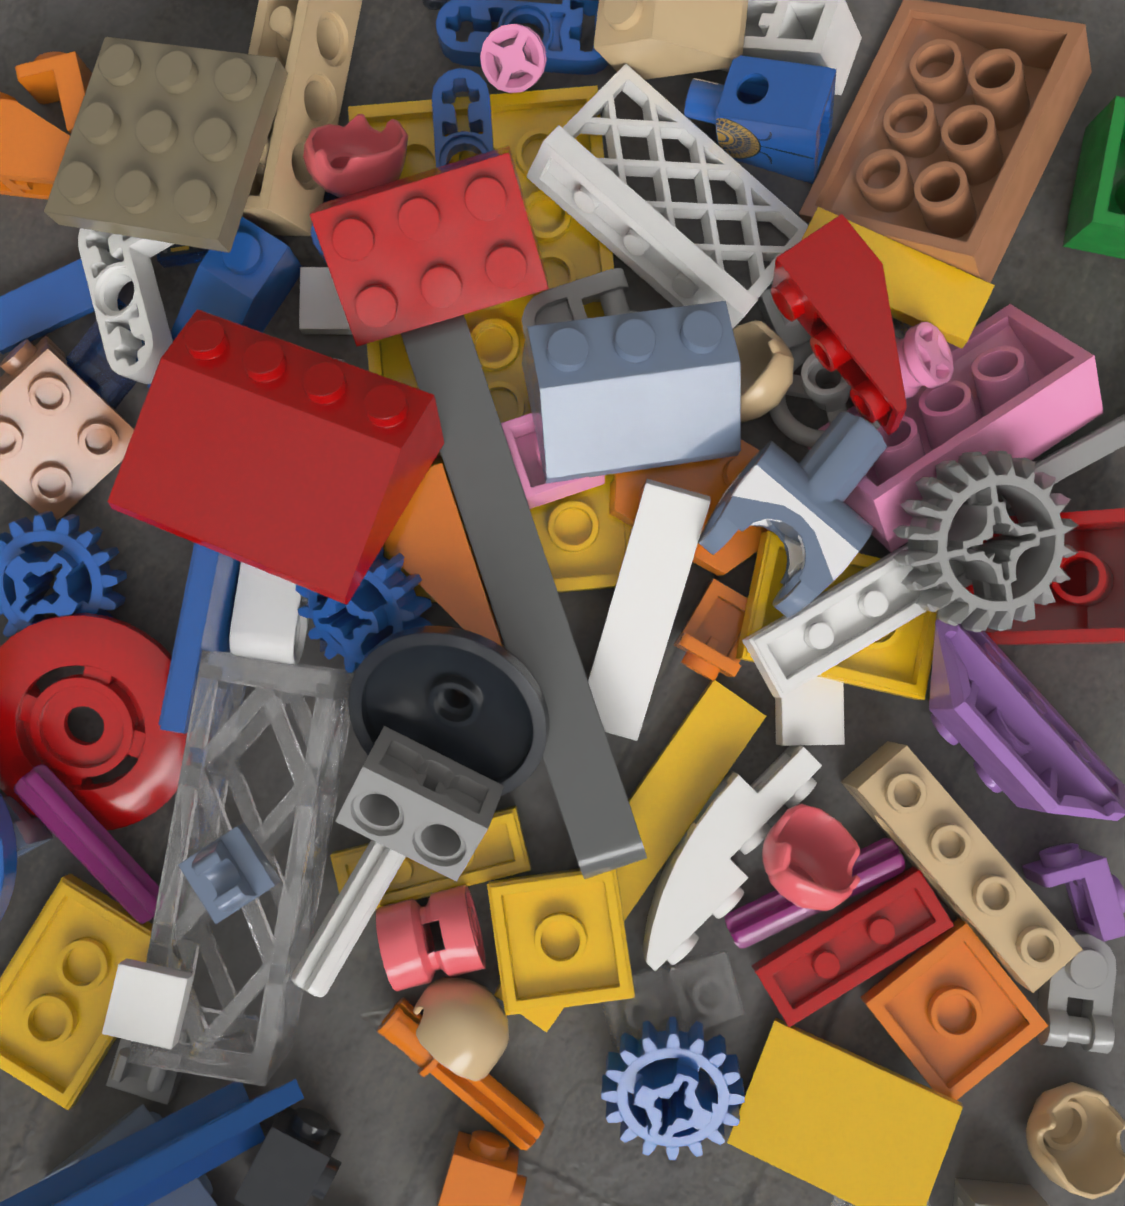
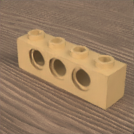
M259 0L248 54L278 58L287 71L288 76L242 216L271 235L311 236L312 221L309 214L323 203L325 189L318 185L307 171L303 159L304 144L311 129L327 124L338 125L362 0Z
M887 741L841 781L843 786L886 836L895 842L911 865L922 872L930 887L954 915L970 926L1008 976L1034 993L1083 950L907 745Z

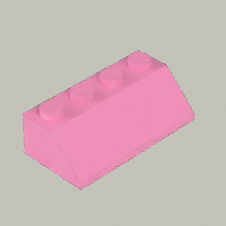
M1007 305L975 326L962 349L950 343L948 344L953 357L954 370L952 378L946 384L936 388H928L923 385L915 396L906 399L907 409L897 431L888 435L881 426L877 429L883 436L887 448L844 503L873 526L871 534L892 553L908 542V539L897 537L893 530L901 525L910 526L912 516L907 514L900 504L908 499L920 501L923 499L915 482L919 481L922 477H934L937 479L935 465L946 460H955L958 463L959 456H962L965 452H981L985 455L989 451H1006L1008 454H1011L1012 459L1027 458L1032 461L1103 414L1095 355L1013 305ZM855 406L847 410V412L862 418V415ZM827 423L818 430L825 431L830 424Z

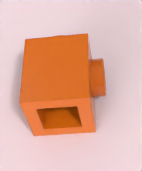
M477 1130L472 1135L459 1131L436 1206H520L527 1176L517 1174L519 1149L509 1147L510 1144L505 1138L489 1131Z

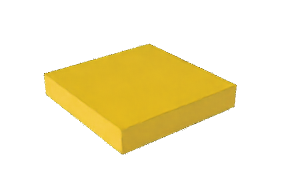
M579 868L495 880L487 883L505 1016L635 998L617 869L588 879H584Z

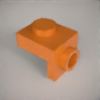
M75 51L70 53L46 52L37 56L32 62L17 65L15 70L18 81L39 104L61 102L66 128L71 134L92 76L90 69Z
M712 579L674 643V646L686 652L681 663L713 682L719 672L727 677H735L741 668L739 664L741 659H736L748 598L716 579Z

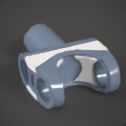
M845 411L840 412L800 463H797L773 441L768 442L751 459L725 491L704 526L698 543L714 555L738 530L743 532L750 525L761 526L774 532L784 544L787 554V568L781 580L783 586L774 598L772 605L787 618L793 616L811 603L843 573L869 539L873 526L844 503V501L887 448L883 436L863 418Z

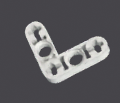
M80 228L78 248L107 361L111 369L118 375L140 383L151 384L159 361L173 340L150 258L170 247L173 243ZM133 281V299L126 308L119 311L117 305L118 294L127 282Z

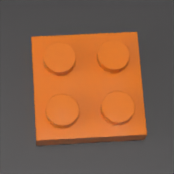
M960 918L953 922L954 926L929 941L860 997L933 1090L955 1100H958L1048 1027L1047 1023L970 926Z

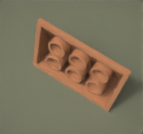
M903 0L799 212L801 219L810 223L818 207L838 216L843 214L851 222L991 283L1092 72L1086 24L924 0Z

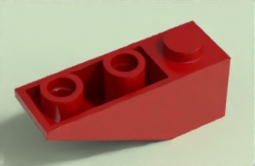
M840 214L776 257L771 295L782 315L791 322L797 319L811 336V348L822 366L830 372L837 369L852 388L850 390L851 400L862 417L870 423L878 421L885 432L891 435L897 431L907 409L883 263L844 215Z

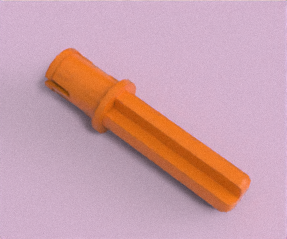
M404 997L401 998L382 1020L376 1032L397 1046L409 1059L419 1066L417 1073L420 1076L425 1077L431 1073L520 1150H528L536 1142L545 1125L541 1117L490 1074L478 1081H472L456 1075L439 1063L420 1044L416 1036V1030L423 1015L420 1013L416 1015L413 1012L414 1007Z

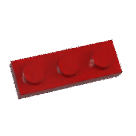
M912 866L751 966L788 1027H791L952 928L954 924L922 872Z

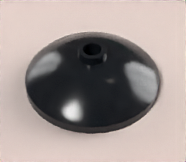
M421 626L402 630L383 639L368 652L356 670L351 682L348 698L349 716L355 735L367 755L371 752L383 727L386 726L503 785L504 788L501 796L522 785L536 770L542 759L549 736V713L544 695L533 675L513 654L482 635L447 626ZM455 689L460 690L465 694H461L457 692Z

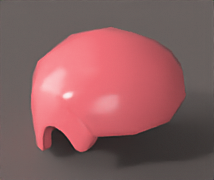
M358 114L344 127L327 124L311 129L304 144L303 159L307 171L314 181L327 192L341 198L399 180L405 165L408 134L401 123L395 119L388 121L383 131H378L369 125L363 114Z
M798 804L787 809L764 839L762 858L769 881L780 895L798 907L829 911L848 899L852 894V890L861 881L857 875L852 877V868L860 854L858 843L838 820L820 808Z

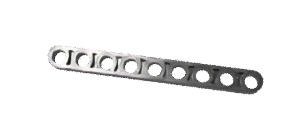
M461 315L401 333L419 389L435 395L444 438V445L440 453L506 650L513 654L529 670L544 695L549 713V736L542 757L584 879H588L646 859L647 855L465 317Z

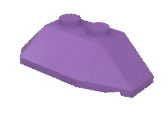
M937 618L935 623L929 710L933 713L931 714V720L939 734L952 745L960 743L975 760V770L985 785L995 793L1003 791L1020 808L1118 821L1125 816V785L984 630L981 632L965 630L961 624L952 626Z

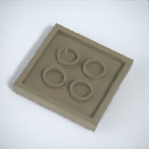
M105 37L44 213L58 225L230 253L288 76L287 71L276 57Z

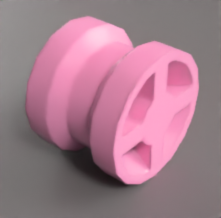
M520 24L502 25L492 31L484 41L480 55L482 71L488 82L498 90L508 93L523 92L536 84L544 73L547 61L546 49L540 36L530 27Z
M921 322L911 327L906 332L904 338L899 339L895 337L906 399L915 396L923 385L928 388H936L946 384L952 378L954 367L951 350L944 335L936 326L929 322Z

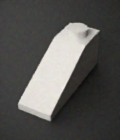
M748 0L743 56L837 69L835 95H842L862 39L846 1ZM725 68V69H720V70L729 72V69H730V68Z

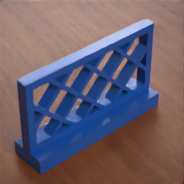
M238 1079L1 1201L0 1206H148L263 1142L265 1136L259 1123L304 1099L297 1080L294 1079L249 1100L241 1079Z

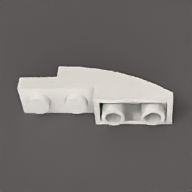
M799 745L789 746L751 785L739 774L730 770L675 847L657 883L646 922L642 950L646 963L654 971L666 960L671 965L682 960L699 939L694 932L712 914L717 919H720L740 901L744 895V890L740 886L748 877L734 863L731 857L738 850L745 855L755 849L766 838L771 829L767 821L784 804L788 808L798 805L810 794L817 784L812 776L822 765L804 747Z

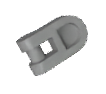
M623 269L606 270L545 290L534 296L526 305L522 316L524 339L527 326L588 319L583 305L592 302L601 303L605 316L637 312L630 311L624 294L629 290V286Z
M1079 929L1067 930L1083 950L1040 987L1037 1012L1047 1023L1048 1027L1037 1035V1039L1041 1045L1062 1048L1067 1042L1081 1043L1085 1051L1108 1054L1112 1050L1115 1039V1029L1111 1015L1116 980V958L1111 948L1105 942ZM1068 997L1083 999L1081 1017L1069 1016L1067 1014Z

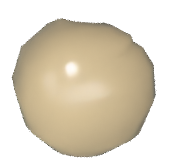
M758 320L738 325L733 329L741 361L742 423L762 417L778 406L793 383L794 357L791 350L782 338L766 323Z
M442 977L428 985L413 1009L416 1015L424 1009L423 1017L416 1030V1036L420 1044L443 1066L460 1077L478 1081L489 1074L507 1047L509 1041L508 1018L505 1016V1010L487 987L464 978Z
M1074 1082L1042 1092L1037 1098L1029 1116L1026 1140L1030 1154L1048 1179L1070 1193L1092 1200L1113 1193L1125 1179V1153L1120 1144V1135L1125 1129V1120L1109 1104V1100L1099 1090Z

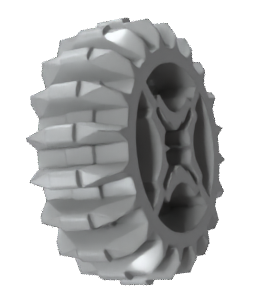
M989 451L985 455L981 452H965L962 456H959L958 463L955 460L942 461L935 465L937 479L934 477H922L919 481H916L915 483L923 499L921 501L908 499L900 504L905 512L912 516L910 526L901 525L893 530L897 537L908 539V549L900 551L893 558L898 564L913 567L901 583L909 590L921 591L916 604L923 610L937 611L936 618H939L940 621L952 626L961 624L965 630L981 632L982 630L986 631L987 627L998 631L1011 629L1013 619L1023 622L1035 619L1034 603L1047 605L1048 603L1056 602L1049 587L1050 583H1062L1070 579L1065 571L1060 568L1062 557L1068 558L1079 553L1072 546L1064 544V534L1076 528L1078 524L1071 519L1061 518L1060 516L1061 511L1071 499L1061 493H1051L1056 477L1050 476L1047 472H1035L1036 462L1027 458L1012 459L1011 454H1008L1006 451ZM997 492L1013 508L1019 522L1018 524H1015L1009 518L1005 502L998 501ZM954 516H955V521H954V523H953V525H952V528L950 529V525H951L952 520H953V518H954ZM993 533H994V534H1002V535L999 536V537L991 538V537H993ZM979 545L977 550L967 549L969 547ZM949 560H958L962 564L965 578L972 580L974 594L965 589L957 580Z

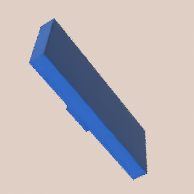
M81 258L0 296L1 354L4 355L12 351L26 339L31 342L94 312Z

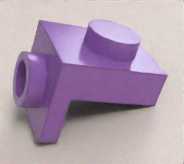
M1070 843L1046 848L1039 852L1041 860L1022 866L1025 878L1043 887L1048 888L1065 883L1078 929L1103 942L1125 936V919L1123 915L1125 913V891L1118 878L1111 874L1106 857L1079 849L1078 844Z

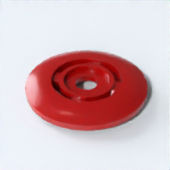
M73 613L69 616L49 617L31 624L11 636L0 647V789L7 796L14 798L26 812L37 817L18 797L13 787L30 770L43 764L59 778L106 830L126 827L155 813L172 798L184 783L193 766L199 742L200 731L183 734L160 729L159 720L172 655L158 641L139 628L109 616L90 613ZM85 666L83 674H73L64 677L50 685L42 693L35 684L44 674L56 668ZM85 706L99 713L104 723V731L99 740L84 742L73 736L68 727V716L73 708ZM128 755L138 758L137 763L130 771L108 782L94 784L90 778L112 770Z

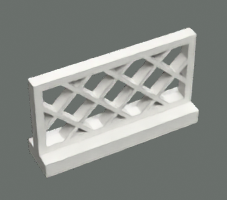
M627 64L563 128L558 125L543 141L526 176L674 307L726 301L732 329L745 317L773 281L776 257L799 243L808 227L800 217ZM623 91L642 108L644 120L617 119L614 98ZM602 112L603 118L597 117ZM579 134L605 135L609 158H596L575 138ZM620 136L647 138L650 160L623 159ZM662 139L679 140L689 149L691 163L665 161ZM626 176L653 177L657 201H645L627 185ZM668 178L694 179L698 203L672 202ZM709 180L725 181L736 191L738 205L713 204ZM674 218L701 219L705 244H694L676 228ZM716 220L741 221L745 245L720 244ZM756 221L771 222L790 240L785 246H761ZM723 260L748 261L752 283L748 290L724 270ZM763 261H771L765 269Z

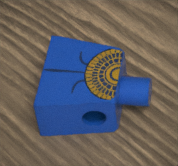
M740 55L732 60L725 85L697 78L692 80L685 102L684 115L687 118L716 124L718 146L734 160L813 184L832 128L837 69Z

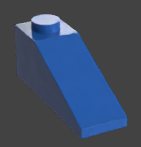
M242 216L231 252L209 250L199 264L170 332L172 340H175L197 309L263 332L300 277V267L302 266L290 247Z

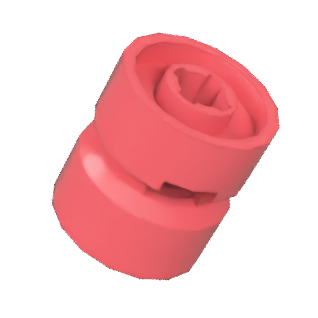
M466 884L431 893L427 905L421 906L411 898L377 908L376 929L383 965L393 990L401 991L431 983L435 972L441 969L449 977H454L486 968V955L480 923L472 895ZM439 921L445 949L435 951L430 923Z

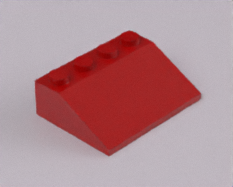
M197 309L159 361L107 502L113 510L348 605L444 445L435 395Z

